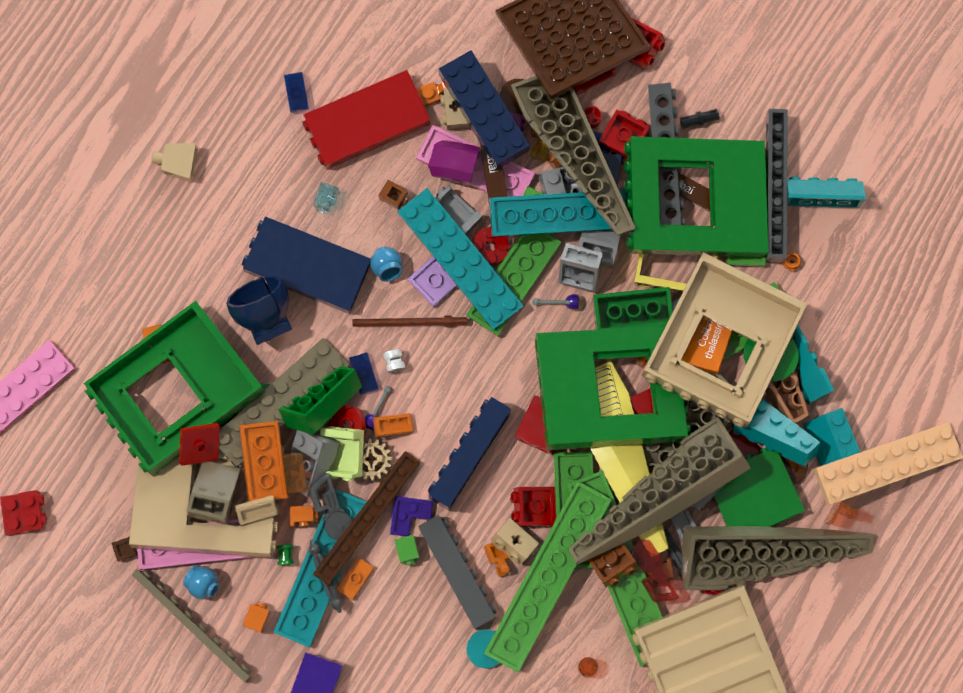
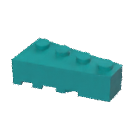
M761 399L747 428L744 426L738 427L735 424L733 428L734 434L738 436L741 434L753 443L756 441L765 445V448L770 451L780 452L783 457L804 467L817 455L820 445L817 439L763 399Z

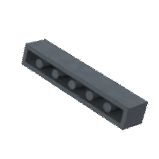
M437 515L419 525L418 528L474 629L495 619L494 614L497 612L493 604H488L484 598L487 596V593L482 585L478 587L475 581L478 577L473 568L468 569L466 555L463 551H458L456 546L459 543L454 534L450 536L447 528H449L446 519L444 517L440 518Z

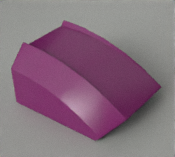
M447 140L434 144L428 164L431 175L470 186L476 160L479 157L480 147Z

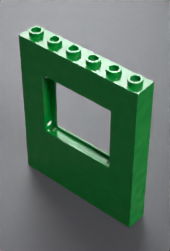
M631 136L625 142L624 153L627 154V161H625L624 169L627 172L628 178L625 181V191H628L625 205L636 228L629 232V236L626 239L629 253L702 255L704 252L713 256L763 257L768 254L765 141ZM658 167L709 169L710 226L660 225Z
M194 301L83 383L87 388L85 393L91 400L95 399L98 404L95 406L102 415L106 413L108 416L106 421L112 429L116 427L120 432L117 434L118 438L123 444L128 443L130 448L127 450L134 459L136 457L139 458L141 462L138 465L144 473L149 472L152 476L179 457L180 428L218 423L221 426L265 393L263 387L197 301ZM169 358L200 399L201 403L158 434L127 393L126 389Z
M666 326L536 334L534 341L546 450L681 442L690 435V425L686 423L688 408L687 405H684V400L680 397V394L674 391L668 392L662 388V385L656 382L650 383L653 413L601 416L595 360L647 357L648 363Z

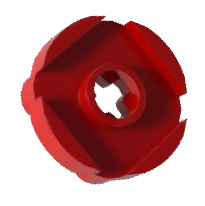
M491 226L481 229L473 237V245L490 265L500 264L509 252L507 236L492 237ZM493 242L495 250L490 249L487 251L486 243Z
M343 406L329 420L328 427L344 428L346 420L350 422V429L364 430V436L366 435V421L359 408Z

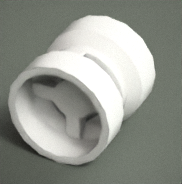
M401 349L383 353L384 360L387 361V373L398 372L406 368L405 363L401 359L403 356Z

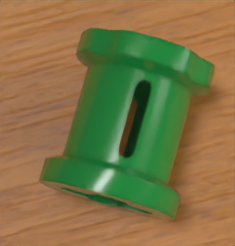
M294 545L276 546L279 554L277 565H294V561H292Z

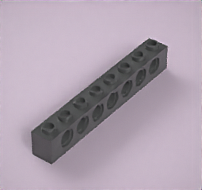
M671 83L649 84L652 137L675 138V136H679L678 125H674V118H678L677 106L673 107V100H676L675 88L671 87ZM661 101L668 102V105L664 108L658 106ZM663 119L670 121L666 126H662L659 123ZM658 167L660 225H686L685 217H681V210H684V199H680L679 193L683 191L682 180H678V173H682L681 168ZM666 174H672L674 176V178L671 181H665L663 179V177ZM668 192H672L675 194V197L668 200L665 198V195ZM669 211L677 213L674 218H668L666 214Z
M768 109L766 114L768 254H766V262L782 263L787 259L788 109Z

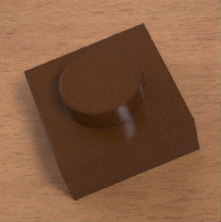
M130 537L111 543L117 562L137 556L135 548H131L129 545Z

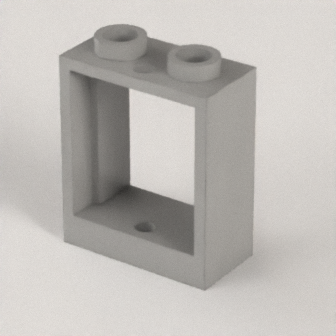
M565 244L560 261L558 283L595 292L600 278L603 253Z

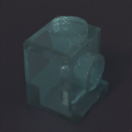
M320 182L313 202L314 207L317 208L316 210L327 214L330 207H334L337 197L335 194L339 195V188Z

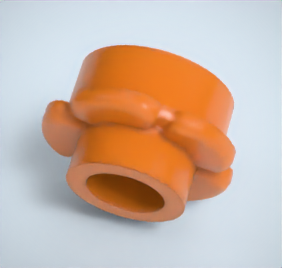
M787 253V259L785 262H782L783 266L788 268L789 271H795L796 268L801 266L800 256L796 253Z

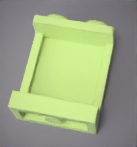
M334 426L321 428L320 436H328L339 442L334 462L326 472L329 473L330 478L338 479V477H343L344 481H354V478L361 477L364 430Z

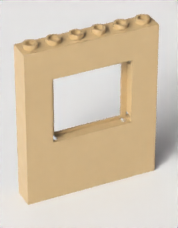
M703 252L642 376L650 383L656 382L662 385V388L668 392L674 391L680 394V397L684 400L696 402L702 409L714 411L715 415L720 418L732 420L733 424L738 427L744 426L747 428L807 303ZM702 316L756 342L735 387L681 360Z
M281 442L282 455H283V458H284V456H285V446H282V442ZM220 450L218 452V460L210 461L234 466ZM178 457L154 476L149 472L144 473L138 465L129 540L131 548L272 558V552L276 551V540H273V536L278 531V521H275V516L244 524V526L190 522L191 517L188 516L186 511L195 483L196 464L181 466ZM274 500L279 514L280 502Z

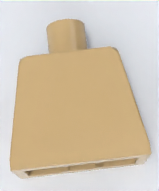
M196 143L165 144L164 153L153 152L152 163L161 164L163 174L192 183L198 147Z

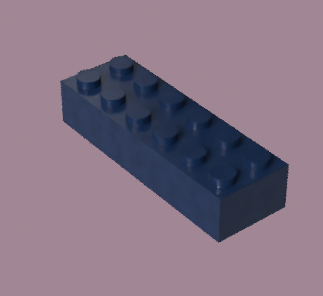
M472 50L439 68V77L496 170L529 152V143Z
M493 397L489 401L485 399L480 407L481 414L479 417L474 416L470 423V431L468 433L464 432L459 440L460 446L458 450L456 448L453 449L449 456V464L442 466L438 473L440 478L437 482L433 481L428 489L429 499L448 511L511 414V408Z

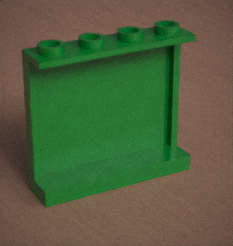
M763 448L759 450V455L753 457V454L745 456L744 458L751 468L726 483L713 496L726 526L771 527L805 511L779 452Z

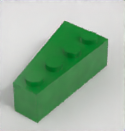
M340 366L325 376L321 384L312 385L307 389L308 393L301 398L296 396L292 399V404L288 407L283 405L278 410L286 427L313 435L362 388L355 369Z

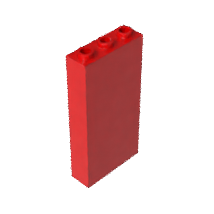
M408 70L303 114L305 120L302 121L306 132L310 131L312 135L309 139L313 148H318L320 153L317 155L321 166L325 164L326 169L431 125L430 118Z

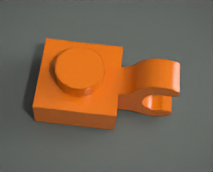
M431 82L416 90L424 107L441 101L439 95L444 94V89L447 88L444 83L435 86L434 82Z
M494 543L485 545L483 548L490 565L496 564L498 577L507 575L506 573L510 572L506 560L509 559L508 555L502 550L497 549Z

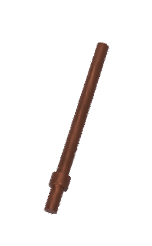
M447 315L441 318L353 319L352 323L353 327L420 325L452 327V325H467V317Z

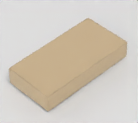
M273 495L235 506L240 525L278 515Z

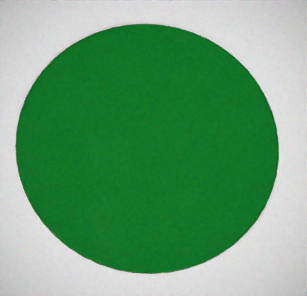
M792 338L770 381H780L787 378L797 367L799 353ZM747 339L744 345L743 356L745 364L756 345V342Z

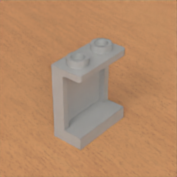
M448 186L446 189L443 187L436 194L438 202L466 236L482 220V215L478 211L475 212L452 190V187Z

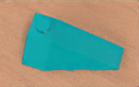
M797 324L792 336L799 353L797 364L799 386L804 401L810 405L829 396L834 391V388L823 367L818 368L817 357L812 351L809 352V343Z

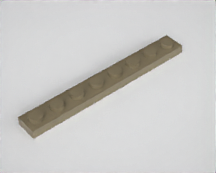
M136 569L132 573V576L243 682L246 683L251 678L248 674L250 670L243 663L239 666L234 661L236 657L229 650L225 652L221 649L222 643L215 637L211 639L206 634L208 630L201 623L196 625L192 621L194 617L187 610L184 612L178 608L180 603L172 596L168 598L164 594L166 590L160 584L154 585L150 581L152 577L145 570L141 572Z

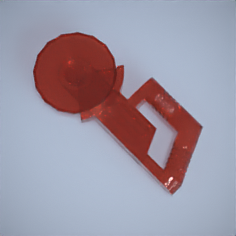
M650 540L639 541L632 550V556L641 571L650 572L651 574L641 580L652 601L662 602L678 599L679 596L661 567V553H658ZM654 579L658 587L668 586L671 593L657 594L650 580Z

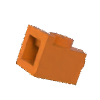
M290 506V526L292 528H296V524H299V527H309L310 523L318 522V512H315L314 506Z

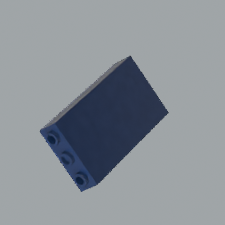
M266 216L263 221L260 220L256 229L258 234L256 238H252L249 245L251 249L249 255H245L242 261L244 272L258 278L277 276L282 279L288 290L350 314L370 268L371 258Z

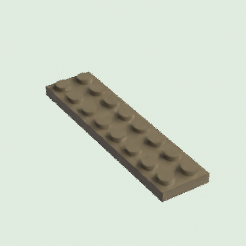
M322 338L268 386L264 394L246 406L219 430V450L238 468L243 463L239 425L278 421L280 430L285 425L278 410L283 405L288 407L296 396L301 398L308 393L307 389L309 387L321 384L322 379L338 367H349L350 364Z

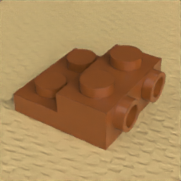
M624 543L588 559L605 587L616 586L620 582L619 578L625 574L626 576L632 575L636 572V567L639 566Z

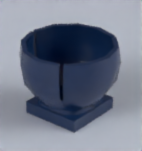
M266 276L250 281L237 288L227 299L226 305L229 314L237 324L251 331L257 345L292 330L286 316L289 304L287 287L282 279L277 276Z

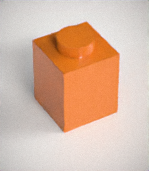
M259 602L256 605L250 604L242 626L262 633L271 612L267 610L268 606Z

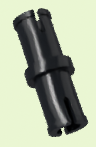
M716 108L705 112L698 111L693 115L680 117V124L682 129L696 125L700 127L704 123L718 121L720 119L719 113Z

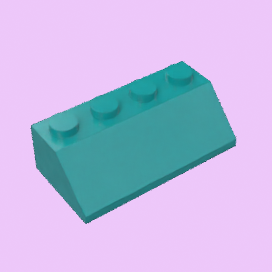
M790 177L787 179V206L860 208L866 200L863 181H857L855 178L838 181V178L820 180V178L811 177L808 180H801L800 177Z
M843 408L824 414L804 424L806 432L820 442L816 455L820 466L860 453Z

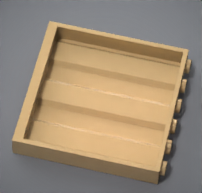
M743 585L733 587L633 629V641L636 646H640L642 651L639 653L643 664L647 663L649 671H646L650 682L654 681L657 688L654 689V693H787Z

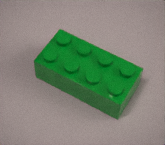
M670 287L596 294L592 298L596 330L666 326L673 313Z

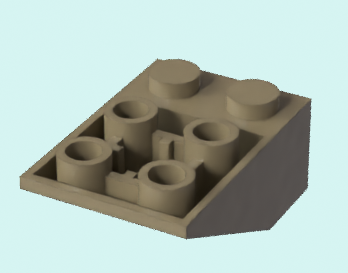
M210 461L202 462L186 511L188 516L227 525L241 468Z

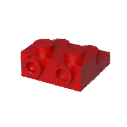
M632 18L649 43L650 50L630 59L629 62L645 70L647 66L653 65L655 61L654 56L658 51L661 52L664 49L666 40L661 32Z
M616 109L598 143L627 158V154L624 153L625 142L631 136L645 137L650 127L645 121L641 119L636 120L630 117L631 115L628 112Z
M555 487L513 488L514 492H511L510 495L511 503H514L511 519L520 527L553 526L556 521Z
M34 490L0 497L6 536L45 530L44 525L47 524V517L42 512V506L45 502L44 496L40 494V491Z

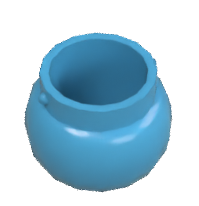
M380 247L371 256L370 267L381 281H392L402 274V258L397 250Z
M194 565L187 572L183 585L193 597L203 600L213 597L217 593L219 579L213 569Z

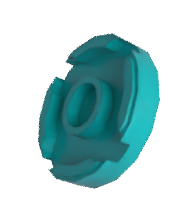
M488 629L479 630L468 640L466 647L467 656L477 667L487 669L500 663L484 654L495 631Z

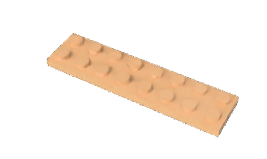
M947 422L813 470L827 506L960 460L963 456L950 423Z

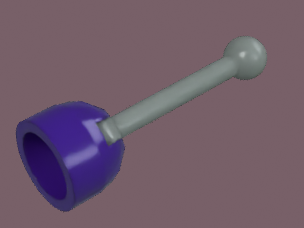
M572 294L567 296L565 300H539L535 298L532 303L535 306L539 304H565L569 309L578 310L579 297L578 294Z
M389 386L384 388V394L373 414H368L364 417L366 428L374 431L372 419L376 417L387 394L391 393Z

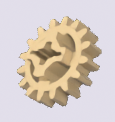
M369 439L368 444L363 443V450L367 449L363 456V465L368 468V472L362 469L365 481L368 477L371 478V481H374L375 476L381 479V473L387 475L388 473L385 469L391 468L388 461H391L392 457L387 456L391 451L390 449L384 450L386 444L384 443L380 446L379 440L372 443V440ZM374 448L379 449L383 455L375 453ZM370 452H372L374 459H377L373 461L372 468L369 461H366L370 458ZM379 464H383L381 469L376 471V467Z

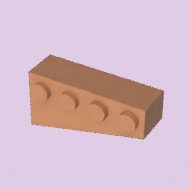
M793 371L790 376L783 380L770 381L765 392L775 409L795 424H798L806 419L809 414L802 392L799 389L797 375Z

